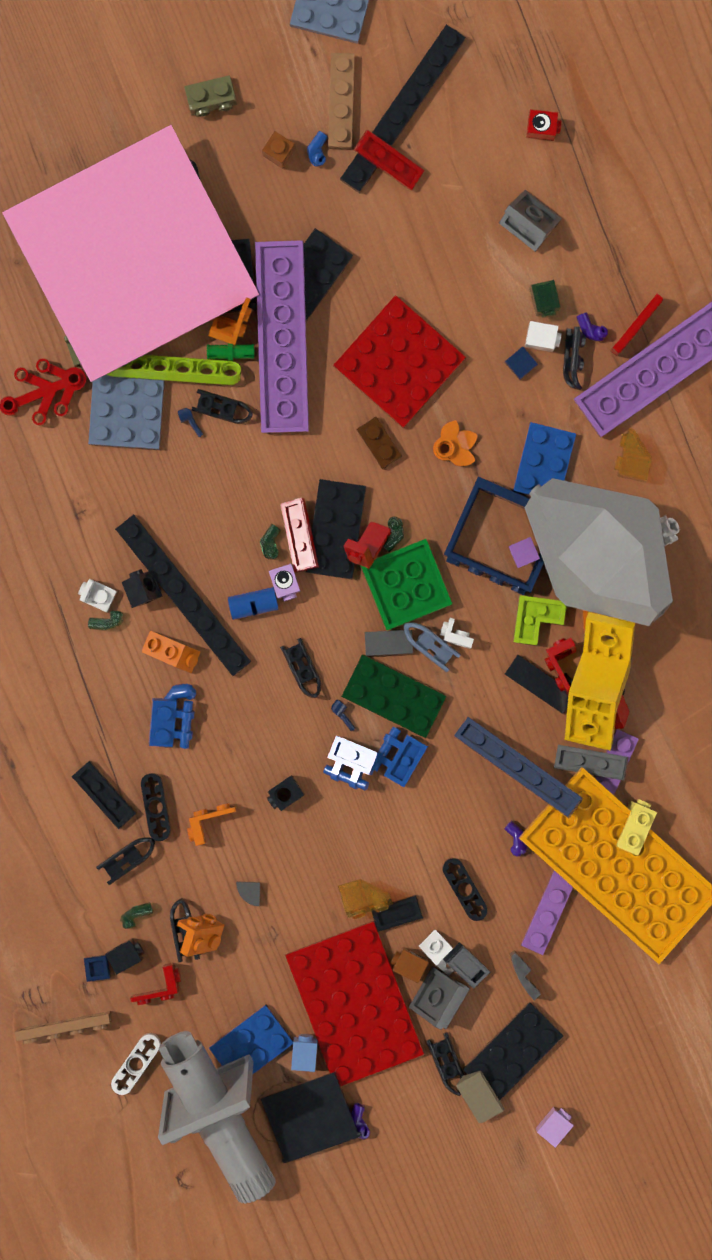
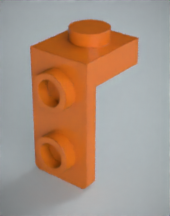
M246 297L238 321L220 315L214 319L208 336L233 345L236 344L238 337L243 338L247 324L243 322H248L252 308L248 307L250 298Z
M153 631L149 632L142 648V653L189 673H192L200 655V651Z
M230 803L216 806L217 811L208 813L207 809L193 812L194 816L189 818L191 827L187 828L190 842L194 841L195 846L205 844L206 840L201 820L236 812V806L231 807Z

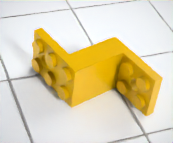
M588 612L583 653L568 695L564 740L611 751L616 711L630 673L635 630L634 622ZM605 635H609L614 639H608ZM587 724L592 725L595 728L588 727Z

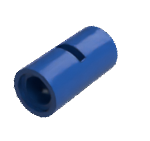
M274 587L228 597L232 620L279 610Z

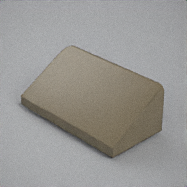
M482 1071L464 1075L457 1083V1089L478 1123H483L505 1110Z

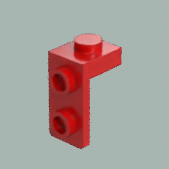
M370 522L358 542L347 539L343 547L349 561L370 568L391 533L390 528Z
M572 638L557 640L553 643V647L546 649L547 658L544 659L550 672L554 670L558 676L555 682L561 692L565 690L567 696L569 695L570 686L557 661L577 652Z
M174 963L165 964L163 972L167 988L132 995L130 997L131 1002H137V1005L151 1003L152 998L160 997L161 1001L175 998L174 994L179 992L178 982H181L179 968H175Z

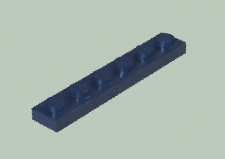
M467 717L455 733V738L567 818H570L582 802V797L471 718Z

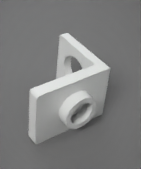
M434 930L419 947L437 967L449 976L454 970L450 966L446 967L447 963L443 958L453 947L438 931Z

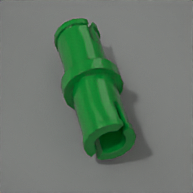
M207 344V359H228V361H233V359H254L255 357L254 344Z

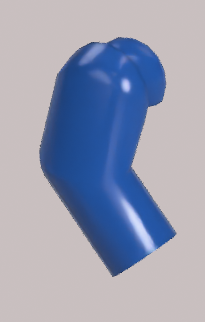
M318 131L307 147L309 160L312 165L317 167L322 166L326 161L321 147L328 139V136L321 131Z
M188 683L174 685L164 699L177 700L178 698H187L192 700L196 696V689Z

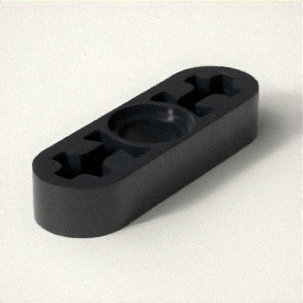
M149 773L141 780L148 830L152 839L163 841L171 833L163 781L158 774ZM149 777H153L154 781H158V785L155 786V794L160 792L161 797L154 796L147 799V794H152L151 788L145 785L149 781ZM153 800H158L162 803L163 809L158 814L152 813L149 809V804ZM164 815L165 820H160L161 827H166V831L163 833V837H159V834L153 831V829L157 828V822H151V817L158 818Z
M457 858L447 859L443 863L442 871L466 914L474 921L484 919L488 911L487 906L462 862ZM451 862L454 865L458 864L460 866L457 869L460 877L463 874L466 875V878L459 879L455 884L452 883V880L456 879L452 872L448 874L446 871L449 869L448 864ZM466 882L471 885L472 891L468 896L459 894L458 887L461 883ZM476 894L478 898L473 900L477 906H483V909L480 910L481 915L471 914L470 911L473 908L470 902L465 905L463 901L471 899Z

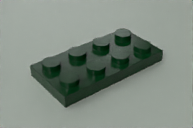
M361 655L341 697L426 738L447 696L371 658Z

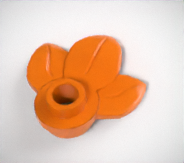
M451 421L441 429V436L433 446L434 455L443 461L450 460L456 466H468L475 462V458L469 450L475 444L478 435L471 431H459L457 421ZM447 445L449 452L442 453L440 447Z

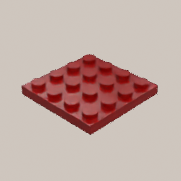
M395 295L334 363L333 367L404 428L466 357Z

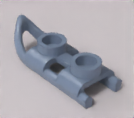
M406 623L404 625L405 635L411 645L445 672L449 671L445 664L454 654L457 658L461 656L460 653L427 627L417 623ZM410 627L424 631L419 635L416 642L410 636ZM437 641L442 646L439 648L434 644V642ZM428 649L434 651L435 655L432 656L430 653H428Z

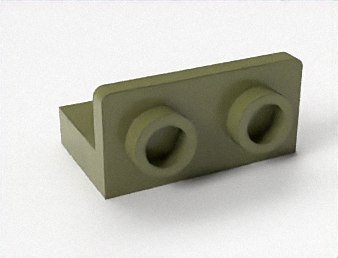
M230 75L184 86L191 116L203 117L209 115L210 111L217 109L221 112L228 111L233 108V105H237Z

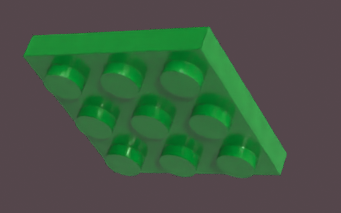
M427 539L376 558L370 568L361 566L386 630L452 605Z

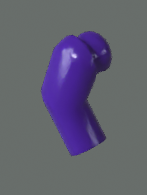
M587 312L576 316L581 331L585 334L586 338L602 341L607 337V328L591 324Z
M511 820L504 829L513 837L511 853L519 857L527 851V845L519 839L524 831Z
M354 1103L351 1114L358 1132L362 1134L358 1138L366 1139L370 1135V1129L362 1119L365 1106Z

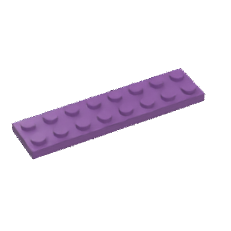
M255 242L256 280L259 293L257 296L261 433L309 431L304 242Z
M712 302L573 399L600 438L712 360Z

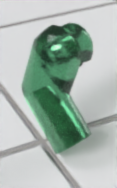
M395 516L389 518L387 522L391 533L383 547L388 552L404 538V524L400 518Z
M273 524L269 526L260 539L263 555L271 560L276 559L279 555L274 540L281 531Z
M111 611L110 619L91 617L88 620V628L109 630L120 626L123 623V613L121 611Z
M151 903L133 906L121 915L120 922L122 921L123 928L134 927V918L153 914Z

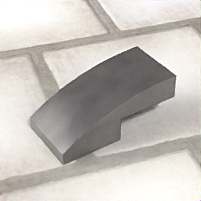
M513 951L510 955L517 977L530 997L535 1000L541 993L525 977L531 969Z

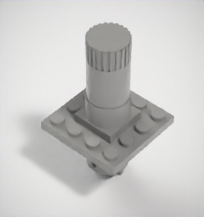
M183 1031L169 1037L160 1045L159 1051L163 1057L161 1066L173 1088L164 1092L158 1139L164 1145L169 1142L175 1143L190 1133L195 1134L199 1132L238 1202L246 1204L261 1199V1197H264L273 1189L276 1179L241 1115L250 1108L254 1062L250 1054L216 1069L202 1042L195 1040L191 1032Z

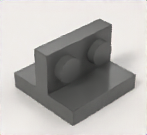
M524 190L506 208L499 224L536 252L562 218L527 190Z
M432 966L409 1008L440 1030L442 1028L447 1029L470 988Z

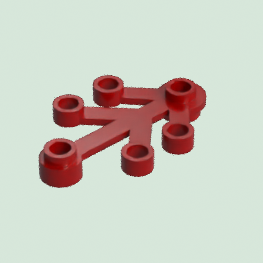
M39 359L36 363V368L40 373L45 374L48 372L61 378L53 383L30 374L25 368H17L14 372V377L17 381L27 382L39 388L16 398L11 396L4 397L0 401L1 412L7 416H13L19 411V407L43 398L38 411L32 415L33 423L42 426L47 421L46 415L56 392L65 389L61 401L54 406V412L59 417L66 416L69 412L68 406L74 392L82 389L86 384V375L80 368L71 367L68 370H64L50 364L47 359ZM46 362L48 364L47 369L40 370V363ZM20 371H25V378L19 379L17 376ZM72 375L78 376L76 383L70 382ZM8 401L13 403V407L10 410L5 409V403ZM60 405L65 406V412L62 414L57 412V408ZM38 414H42L44 417L40 423H37L35 420Z

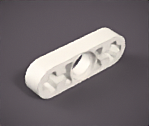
M147 1033L136 1044L112 1079L111 1086L115 1093L125 1095L136 1084L159 1050L161 1042L156 1034ZM153 1039V1045L156 1048H150L145 1055L150 1056L147 1060L143 1054L136 1052V1050L139 1049L142 1052L146 1046L143 1041ZM138 1057L142 1060L143 1067L140 1070L131 1069L129 1062L132 1058ZM125 1068L129 1074L135 1075L136 1078L133 1079L130 1076L126 1082L129 1087L120 1089L118 1088L119 1083L116 1080H122L125 1077L126 1072L122 1071Z

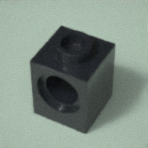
M142 569L129 574V579L122 582L131 608L145 605L163 597L153 570L144 573Z
M291 775L268 791L270 796L267 797V800L274 810L278 807L282 811L305 794ZM280 788L290 790L291 797L289 800L282 801L278 798L277 793Z
M133 938L109 950L105 955L117 975L144 959L142 957L144 950L138 941L134 942Z

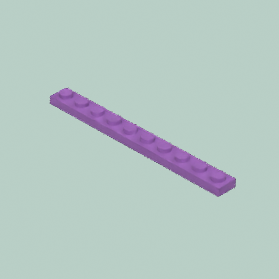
M616 729L611 751L607 750L606 753L629 757V762L639 739ZM595 776V779L610 793L615 794L620 780ZM555 871L551 875L521 943V946L541 955L546 950L573 889Z

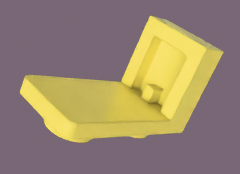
M638 799L637 803L629 802L627 808L631 812L616 844L617 847L639 855L657 812L650 809L651 804Z

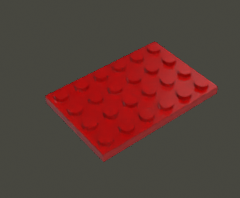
M374 921L285 954L329 1073H336L340 1086L424 1055Z

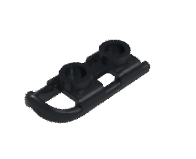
M574 327V334H572V329L566 328L563 364L565 382L571 388L582 390V386L578 381L577 371H581L584 366V359L579 355V348H583L586 342L585 334L580 332V327ZM570 348H572V357H570ZM569 371H571L572 380L569 377Z
M201 389L197 390V393L201 394L197 408L192 407L191 410L237 424L246 423L253 416V412L247 404ZM214 398H215V399H218V400H222L223 403L220 404V403L214 402ZM237 405L249 412L246 418H233ZM211 409L220 410V414L211 412Z
M297 639L299 644L288 649L285 646L280 647L301 691L310 698H317L321 692V680L302 639ZM303 657L306 658L309 664L308 666L304 665L302 661ZM294 661L297 662V665L299 667V670L297 671L292 663ZM315 678L317 682L316 693H309L303 686V683Z
M150 837L136 839L96 866L98 870L101 868L106 870L111 877L107 884L111 885L143 863L152 854L155 840ZM141 842H150L151 845L148 852L142 857L140 851L134 845ZM121 854L124 855V858H122L119 861H116V858L118 856H120ZM128 862L130 866L123 870L121 867Z
M183 898L177 900L170 911V923L178 963L183 962L182 956L185 955L180 953L183 942H179L177 933H182L184 940L187 932L177 926L178 920L192 917L189 906ZM179 904H182L186 917L175 919V910ZM199 954L194 955L195 960L200 959Z
M448 1032L443 1033L445 1039L434 1044L431 1043L430 1039L426 1040L444 1086L452 1094L460 1096L459 1090H454L447 1082V1079L454 1078L457 1075H460L461 1079L464 1073ZM450 1052L454 1060L452 1062L449 1061L447 1056ZM438 1057H442L444 1065H440Z

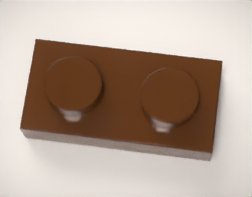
M377 417L356 429L382 469L402 457Z

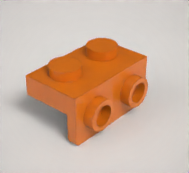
M203 914L202 916L178 920L177 926L187 931L180 953L189 957L217 950L221 943L224 924L219 922L214 915Z

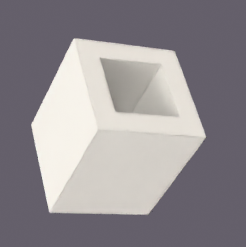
M530 321L525 347L553 352L554 347H559L561 333L557 332L558 326Z

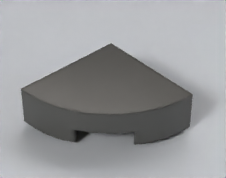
M237 881V890L242 899L251 905L260 906V882Z

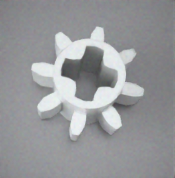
M664 515L660 518L664 546L678 540L676 534L679 533L680 529L676 520L667 518Z

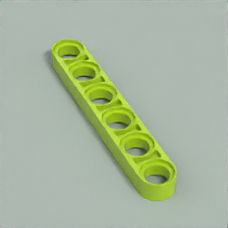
M143 355L106 375L112 377L234 385L241 379V367L233 361ZM134 363L142 365L140 369H132L130 366ZM157 365H163L166 367V369L163 371H157L154 369V367ZM179 367H187L190 370L188 372L181 373L177 369ZM209 368L213 372L211 374H203L201 370ZM227 370H234L236 374L233 376H227L224 374V372Z

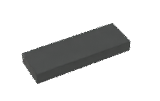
M558 745L554 768L577 772L583 767L591 775L625 781L629 757Z

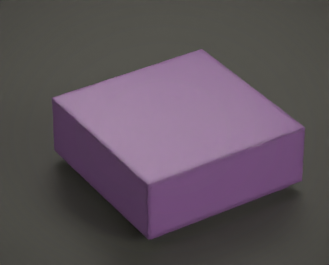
M531 537L508 546L517 568L540 559Z

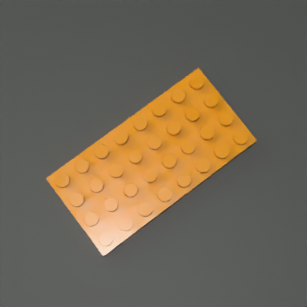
M581 767L565 785L583 798L570 818H567L548 804L520 835L519 839L657 964H660L712 905V884L651 829L639 855L617 847L616 844L631 811Z

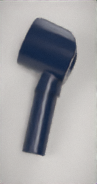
M188 408L179 410L178 416L181 423L189 421L198 437H201L203 432L196 424L191 410Z
M336 700L331 706L332 712L343 720L350 731H353L355 729L354 725L343 714L347 706Z

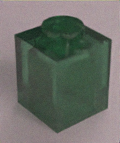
M550 280L530 286L536 316L542 315V318L556 315L555 311H559L560 303L555 281Z

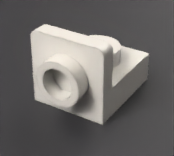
M91 579L88 582H83L78 592L81 595L80 601L107 613L117 593L116 590Z
M449 618L448 622L444 621L440 635L444 636L443 641L471 649L474 639L469 638L470 633L456 630V633H451L455 619Z

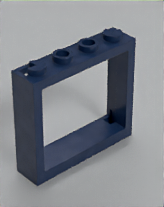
M477 477L443 556L447 557L446 562L459 567L460 563L468 566V571L477 576H481L482 573L491 576L489 581L501 586L503 583L511 585V590L521 595H524L525 592L531 593L544 564L540 552V559L536 560L526 583L453 552L479 490L525 509L530 500L481 477Z

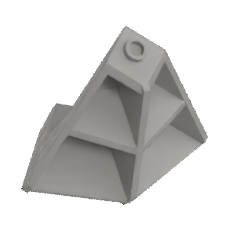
M554 478L543 486L538 484L529 493L531 498L525 506V511L556 597L569 607L650 626L665 613L673 599L659 509L649 499Z

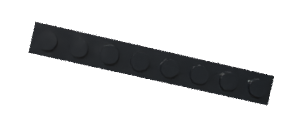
M445 25L372 131L373 134L391 147L393 146L465 41V36L449 25ZM357 153L341 176L340 181L360 194L377 167Z
M133 514L119 525L115 530L147 570H153L159 585L232 676L236 675L251 663L247 655L136 516Z

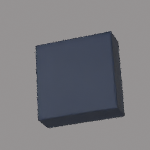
M523 346L505 361V364L519 380L538 365Z
M106 955L84 958L87 982L111 978L109 960Z

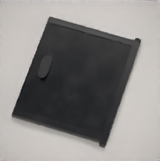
M335 1072L261 1098L284 1158L282 1159L283 1164L362 1136L361 1132L357 1130Z

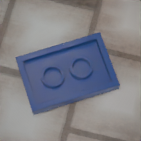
M530 422L513 491L529 495L538 484L543 486L552 478L564 481L576 433Z
M264 1005L211 1045L209 1049L222 1066L250 1054L254 1062V1074L293 1044V1040L267 1005Z

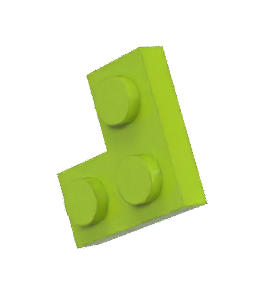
M519 595L513 642L537 645L540 622L564 625L566 605L560 600Z

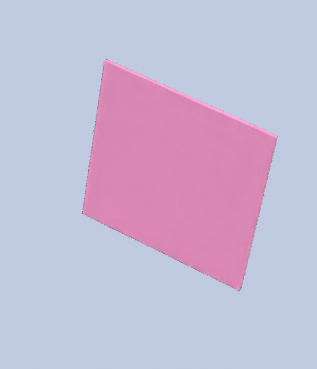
M172 125L2 212L90 382L243 304L246 297L251 300L259 295Z

